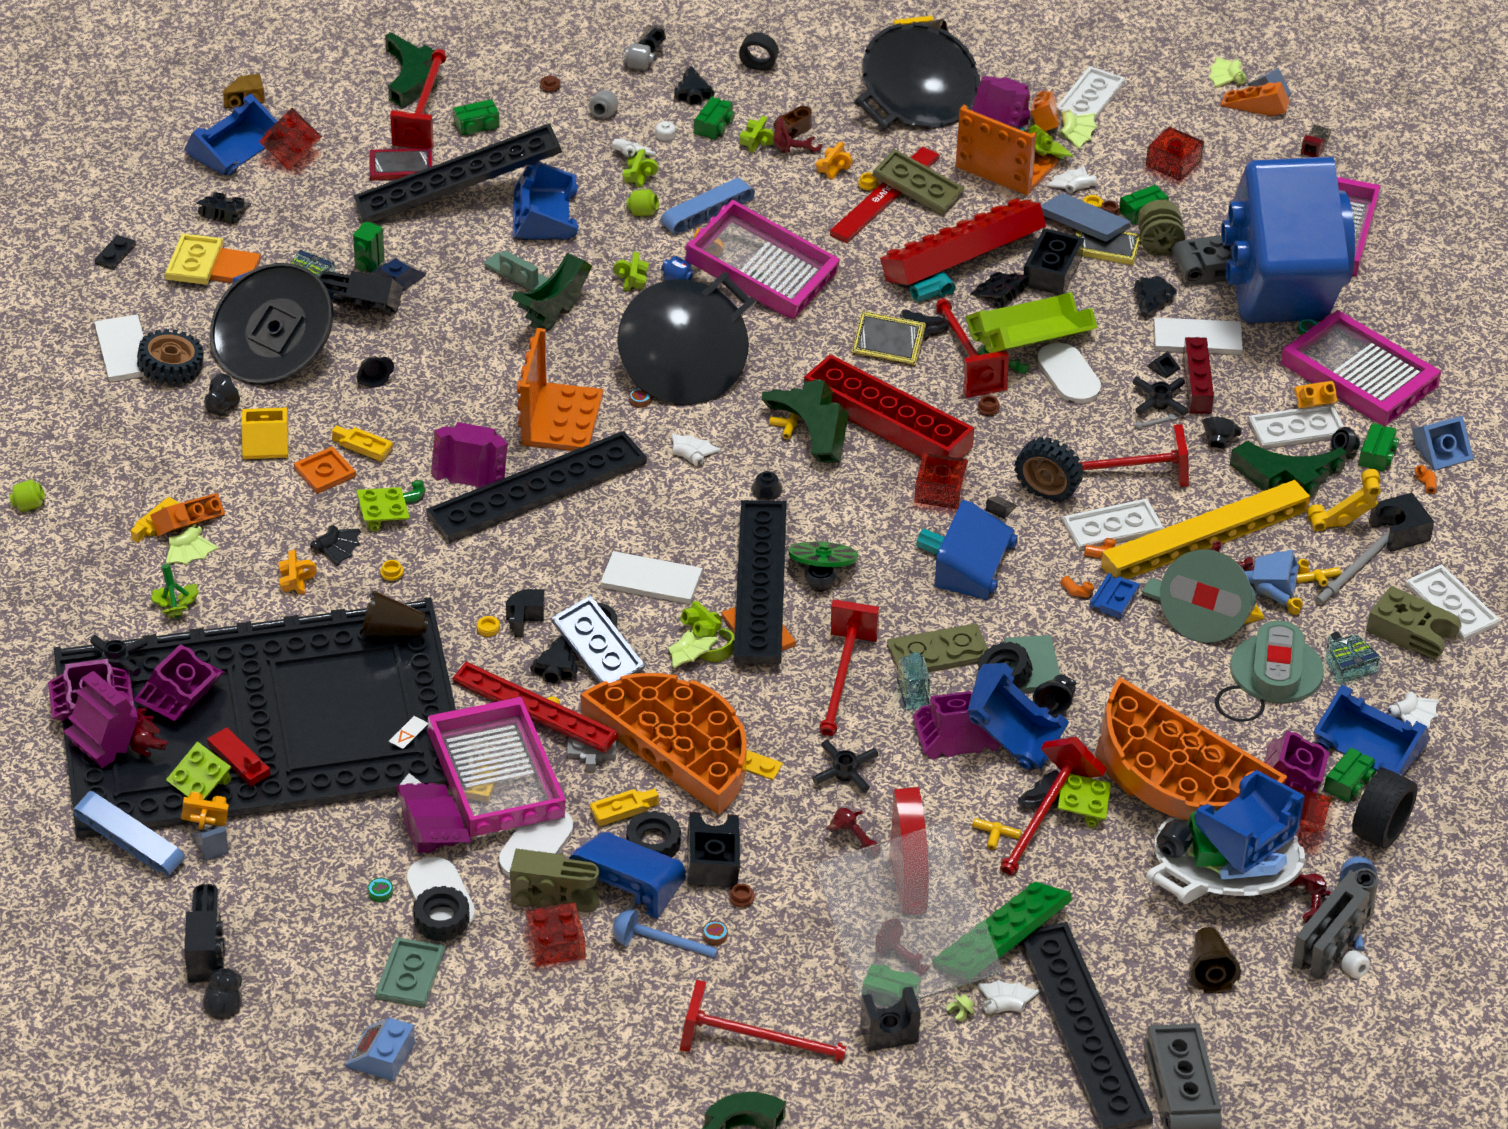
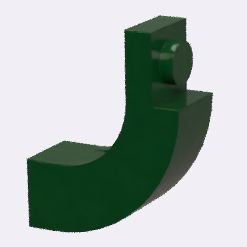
M760 1092L731 1094L716 1101L706 1110L702 1129H732L738 1126L777 1129L786 1117V1101Z

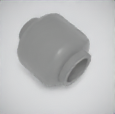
M633 43L630 47L626 48L624 63H627L628 68L645 71L648 69V65H653L654 53H651V48L648 45Z
M601 90L590 100L589 109L596 118L608 119L617 110L619 105L618 99L613 92Z

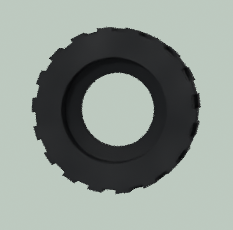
M1001 642L986 649L985 653L980 656V661L977 664L978 671L983 664L1015 661L1016 667L1011 675L1014 677L1012 683L1018 689L1027 684L1032 676L1033 666L1026 649L1018 643Z
M647 811L636 815L634 819L629 821V825L626 828V840L673 858L681 846V828L678 821H675L671 815L669 816L664 812ZM658 830L665 834L666 839L659 844H648L642 841L641 836L646 831Z
M435 886L424 890L422 894L417 896V900L414 901V925L418 933L422 934L425 938L432 939V941L453 940L457 936L462 935L463 931L468 928V923L470 922L469 903L467 897L460 890L458 891L453 887ZM436 907H449L453 909L454 915L447 920H434L430 918L429 912Z

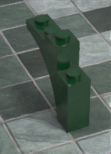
M389 32L385 35L386 51L391 53L400 62L402 69L396 79L388 85V96L391 102L405 108L420 98L433 63L431 55L435 50L427 45L418 48L394 33ZM437 76L434 81L432 90L437 87Z
M566 253L559 267L544 284L528 293L515 291L511 299L518 303V308L526 312L525 318L531 321L530 326L536 329L544 327L550 330L559 312L561 313L563 309L568 312L572 310L592 265L585 260Z
M815 379L811 382H804L803 390L793 388L786 391L773 389L762 392L761 400L769 409L788 411L804 419L811 436V454L818 462L840 463L849 414L840 404L831 403L833 390L825 381Z
M1248 440L1232 449L1230 465L1263 491L1296 480L1310 496H1313L1319 490V482L1325 481L1329 475L1335 472L1339 473L1344 469L1347 452L1340 447L1320 455L1290 456L1265 450Z

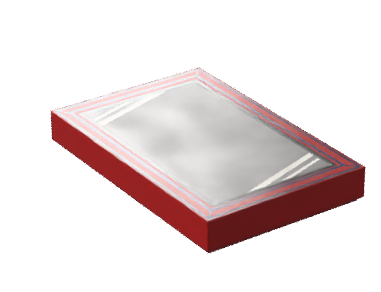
M432 148L369 150L370 181L396 180L432 167Z

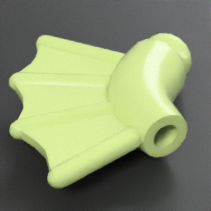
M1217 57L1214 65L1209 67L1212 71L1209 79L1214 82L1215 88L1232 81L1242 85L1246 82L1247 77L1241 70L1242 63L1239 60L1230 62Z
M1068 109L1067 113L1064 110L1061 113L1063 128L1059 131V135L1065 139L1068 138L1074 146L1081 149L1085 142L1092 140L1091 133L1097 128L1094 122L1096 114L1074 115L1071 110Z
M192 524L180 535L169 537V551L166 564L182 563L188 565L193 560L205 559L208 553L217 550L218 546L201 537V527L198 526L196 528V524Z
M687 630L678 642L668 647L672 657V667L677 668L683 663L694 662L698 656L709 652L710 647L718 641V638L697 637L693 630L692 632Z

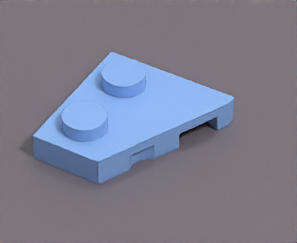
M1273 853L1246 873L1234 869L1227 862L1220 869L1221 879L1276 875L1287 864L1286 854Z

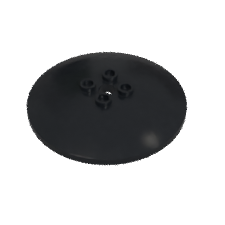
M292 263L264 265L240 277L221 297L212 316L210 344L217 362L231 376L255 385L278 383L300 373L320 354L332 329L334 310L327 287L312 271ZM280 324L277 331L271 332L274 325Z

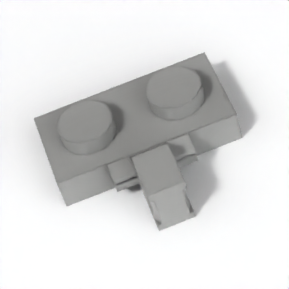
M568 737L567 759L586 761V773H596V762H602V759L616 760L617 739L606 753H602Z

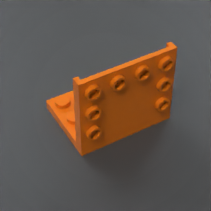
M966 105L960 108L955 167L1028 196L1058 164V158L1049 154L1040 155L1035 153L1036 133L1032 132L1029 134L968 110Z
M537 328L535 336L530 338V351L526 352L525 357L526 366L523 365L521 370L522 380H518L517 394L521 395L518 399L517 410L521 411L518 417V427H521L522 445L574 451L591 444L603 398V389L547 383L546 329Z

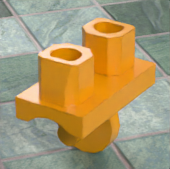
M838 142L834 148H827L824 155L825 159H818L816 162L817 171L819 173H826L829 179L833 180L841 169H849L853 164L851 154L844 151V142Z
M1333 381L1295 386L1293 388L1297 397L1298 409L1336 404L1338 402Z
M191 792L188 797H184L181 819L199 823L200 831H204L205 824L226 827L229 804H226L225 797L215 796L212 801L203 800L201 793Z

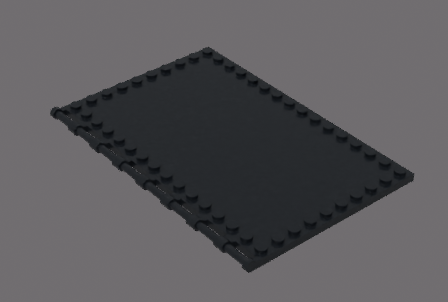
M426 597L421 601L403 603L425 613L424 618L429 619L426 633L421 632L420 637L361 636L363 630H365L362 628L367 608L347 611L344 608L331 610V613L298 617V615L284 616V619L257 623L246 621L243 623L239 622L234 626L212 629L201 627L189 629V632L156 636V634L142 635L147 641V646L128 655V660L141 669V673L137 677L130 674L134 707L136 711L139 708H144L147 710L145 716L154 717L152 723L160 729V733H154V737L167 741L166 750L147 748L151 752V756L148 757L133 751L129 745L126 753H116L114 761L101 768L75 746L64 733L73 809L89 791H92L149 829L192 823L181 819L184 797L188 796L170 784L166 779L196 742H199L219 757L208 746L207 738L226 727L270 768L271 773L270 776L250 786L230 768L228 772L230 773L231 781L227 785L218 783L205 799L206 801H212L215 796L225 797L226 804H229L227 818L397 794L395 785H400L409 773L425 785L435 783L436 785L449 786L429 737L428 725L404 749L389 742L413 716L428 723V716L456 710L432 598ZM140 638L122 641L125 643V645H128ZM93 644L62 649L61 646L53 647L57 677L64 673L66 669L65 664L94 661L101 658L103 652ZM181 644L192 649L198 659L225 673L194 706L185 711L179 720L174 721L134 701V699L148 682L153 670ZM69 718L62 721L63 731L73 725ZM443 740L460 783L468 784L469 781L463 782L462 779L471 778V775L461 777L460 774L470 772V770L458 771V768L468 766V763L456 765L455 763L467 760V757L456 760L453 758L454 756L464 755L466 752L451 753L454 750L464 749V746L449 748V745L463 743V740L450 743ZM74 815L77 839L101 835Z

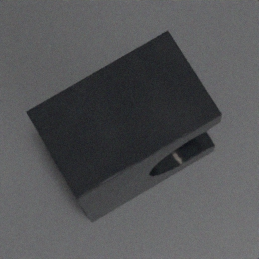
M1412 492L1377 502L1378 505L1371 509L1369 524L1372 528L1383 525L1392 526L1390 527L1387 548L1390 552L1431 541L1434 520Z
M912 986L903 988L901 1000L888 1008H876L871 994L862 995L860 1029L868 1052L919 1043L921 1009Z

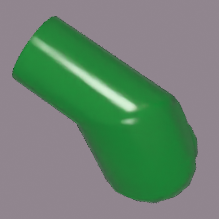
M422 480L413 481V489L410 492L403 493L406 504L417 502L424 495L426 487H424Z

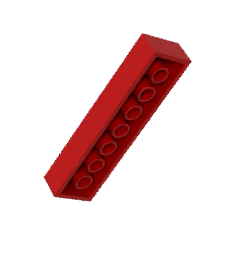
M1019 198L1012 199L1005 206L1000 205L991 208V212L978 213L973 216L974 219L969 221H959L955 227H945L940 229L938 234L925 235L919 242H909L904 244L902 249L889 250L887 255L880 257L885 279L891 283L910 285L1046 227L1041 203L1032 202L1031 200L1020 201Z
M831 354L804 376V382H811L815 379L825 381L833 390L831 403L840 404L849 414V421L946 471L973 448L974 427Z

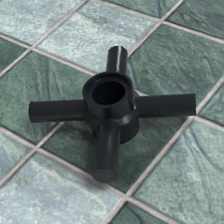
M1139 377L1134 378L1132 383L1148 393L1149 398L1135 408L1138 415H1142L1152 407L1159 410L1170 407L1182 416L1188 413V408L1172 399V393L1185 385V380L1182 377H1179L1171 384L1158 381L1152 385Z
M97 635L91 637L90 642L103 652L102 657L97 660L108 659L111 667L125 669L134 677L141 673V669L128 660V655L147 646V641L144 637L128 645H125L121 640L105 642Z
M829 740L823 741L821 747L834 761L831 768L812 776L814 784L818 785L836 777L841 781L851 780L862 793H866L870 786L857 773L858 767L878 757L877 750L872 748L856 756L850 750L838 751Z

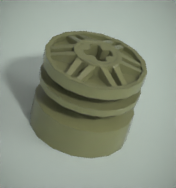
M1155 200L1144 205L1138 212L1137 223L1143 249L1150 255H1172L1173 246L1177 242L1185 240L1179 207L1167 200Z

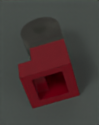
M1314 124L1310 133L1303 138L1301 154L1309 157H1320L1329 141L1331 129ZM1310 147L1317 148L1316 153H1311L1307 149Z

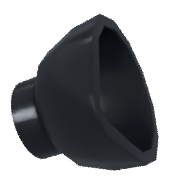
M377 356L364 359L357 372V382L370 388L382 386L388 381L390 374L394 371L393 361L388 357L380 358Z
M1217 416L1202 420L1206 436L1209 438L1208 444L1211 447L1223 449L1233 437L1241 435L1242 429L1230 419Z

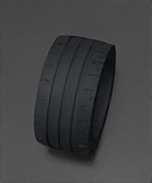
M1381 769L1367 785L1357 805L1353 817L1352 832L1382 848L1390 847L1398 838L1410 817L1417 797V784L1391 770Z

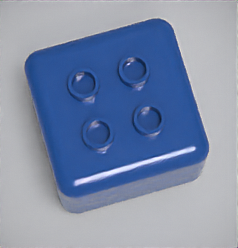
M1333 157L1252 160L1246 165L1233 200L1229 202L1227 220H1222L1221 223L1223 246H1230L1232 259H1228L1226 262V279L1228 285H1235L1238 311L1244 322L1271 323L1301 321L1303 319L1324 320L1326 316L1330 315L1342 287L1350 283L1355 261L1354 218L1347 193L1338 188L1336 166Z

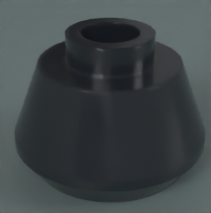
M1349 427L1339 428L1331 438L1332 450L1341 447L1347 452L1346 456L1356 453L1359 449V436Z
M765 471L757 475L751 489L756 497L763 500H772L782 493V484L776 474Z
M809 565L805 570V578L811 589L820 592L826 591L836 579V571L833 567Z

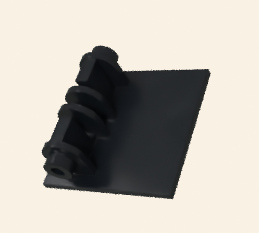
M217 192L196 202V204L202 205L198 208V214L201 217L213 218V220H216L218 217L220 222L223 220V222L229 224L239 223L240 215H237V212L252 204L245 202L244 198H228L225 194Z
M996 272L991 274L990 278L984 283L979 284L970 294L973 296L993 297V305L996 308H1003L1009 301L1011 302L1013 298L1015 299L1025 290L1026 283L1024 280L1028 275Z

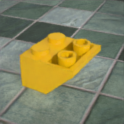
M287 407L242 409L243 459L288 458L289 423Z

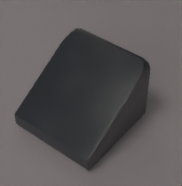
M1168 351L1147 366L1165 379L1181 369Z
M994 496L986 500L985 510L1006 519L1017 505L999 496Z

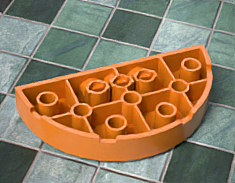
M636 673L620 676V680L610 683L607 681L601 682L581 694L582 715L618 731L619 737L617 740L718 815L732 803L739 793L744 782L747 766L746 733L743 723L736 716L735 709L716 691L694 680L690 682L680 680L677 675Z
M1119 677L1114 684L1101 723L1103 750L1109 765L1118 779L1130 792L1149 806L1170 816L1188 821L1190 814L1196 812L1200 806L1210 804L1214 806L1215 811H1218L1238 797L1241 779L1255 770L1285 784L1286 775L1132 683Z

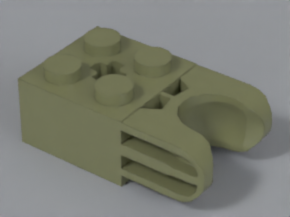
M1390 586L1370 611L1366 631L1407 650L1410 648L1430 658H1438L1444 651V641L1439 635L1453 637L1461 630L1462 624L1457 615Z
M516 848L510 868L511 903H516L519 906H539L546 910L554 908L592 912L599 906V895L596 890L591 888L598 881V867L591 862L566 859V855Z

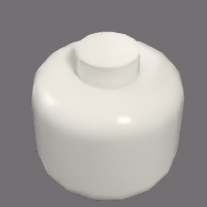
M664 121L656 126V138L659 140L671 141L676 137V127L673 123Z
M1356 950L1346 953L1341 961V969L1355 979L1366 975L1370 968L1369 959Z

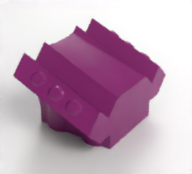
M982 76L971 111L1009 126L1017 125V128L1028 125L1030 119L1029 86L1008 77Z
M457 422L455 428L445 426L434 431L431 474L436 481L447 478L451 484L459 483L476 486L477 489L505 478L508 443L502 436L497 435L495 429Z
M180 644L153 670L148 682L135 697L134 701L152 709L154 712L162 714L164 717L176 721L180 719L185 711L194 706L209 691L212 685L220 680L225 672L198 659L192 649Z
M108 659L65 664L66 669L64 673L48 681L52 719L64 721L72 715L78 698L76 692L86 686L81 678L92 671L97 673L114 689L127 693L131 705L134 706L130 673L123 669L111 667Z
M92 671L81 678L86 686L76 692L78 694L77 702L72 715L68 717L73 725L63 732L75 746L103 768L114 761L116 753H126L138 720L136 708L131 705L127 693L114 689L97 673Z
M972 691L930 696V705L921 706L912 716L923 751L931 759H936L941 753L947 757H952L965 753H981L985 747L996 751L1001 746L981 726L970 721L967 711Z
M1287 730L1279 739L1272 738L1267 747L1268 753L1264 763L1286 775L1287 779L1284 785L1305 795L1303 806L1309 807L1316 794L1317 787L1322 783L1330 752L1326 751L1319 744H1313L1305 740L1300 734Z
M413 783L395 785L402 808L403 824L418 854L422 852L431 853L436 848L454 846L459 842H471L468 829L464 828L462 817L452 796L448 795L446 785H436L435 783H429L428 785L424 783H418L417 785Z

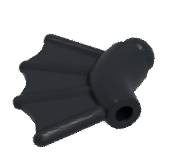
M331 525L327 528L326 534L311 541L310 548L313 549L312 552L314 553L324 552L335 566H339L344 559L352 558V551L355 547L360 546L358 534L361 530L338 529L336 526Z

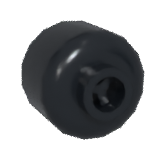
M1181 821L1166 823L1156 838V843L1161 853L1171 858L1182 857L1193 842V834L1190 827Z

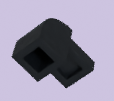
M544 589L520 590L507 599L506 620H510L509 627L514 629V637H524L525 621H544Z

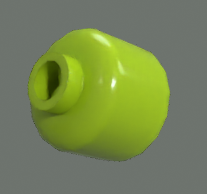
M651 189L634 190L631 192L630 198H627V209L631 210L634 216H652L659 208L658 196Z
M32 479L15 484L12 488L13 494L9 495L12 506L18 507L22 512L41 507L43 500H45V493L41 483H36Z

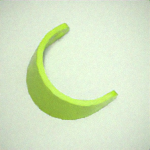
M720 629L719 635L726 638L729 643L721 648L709 650V652L698 657L709 662L726 660L734 651V633L728 629Z

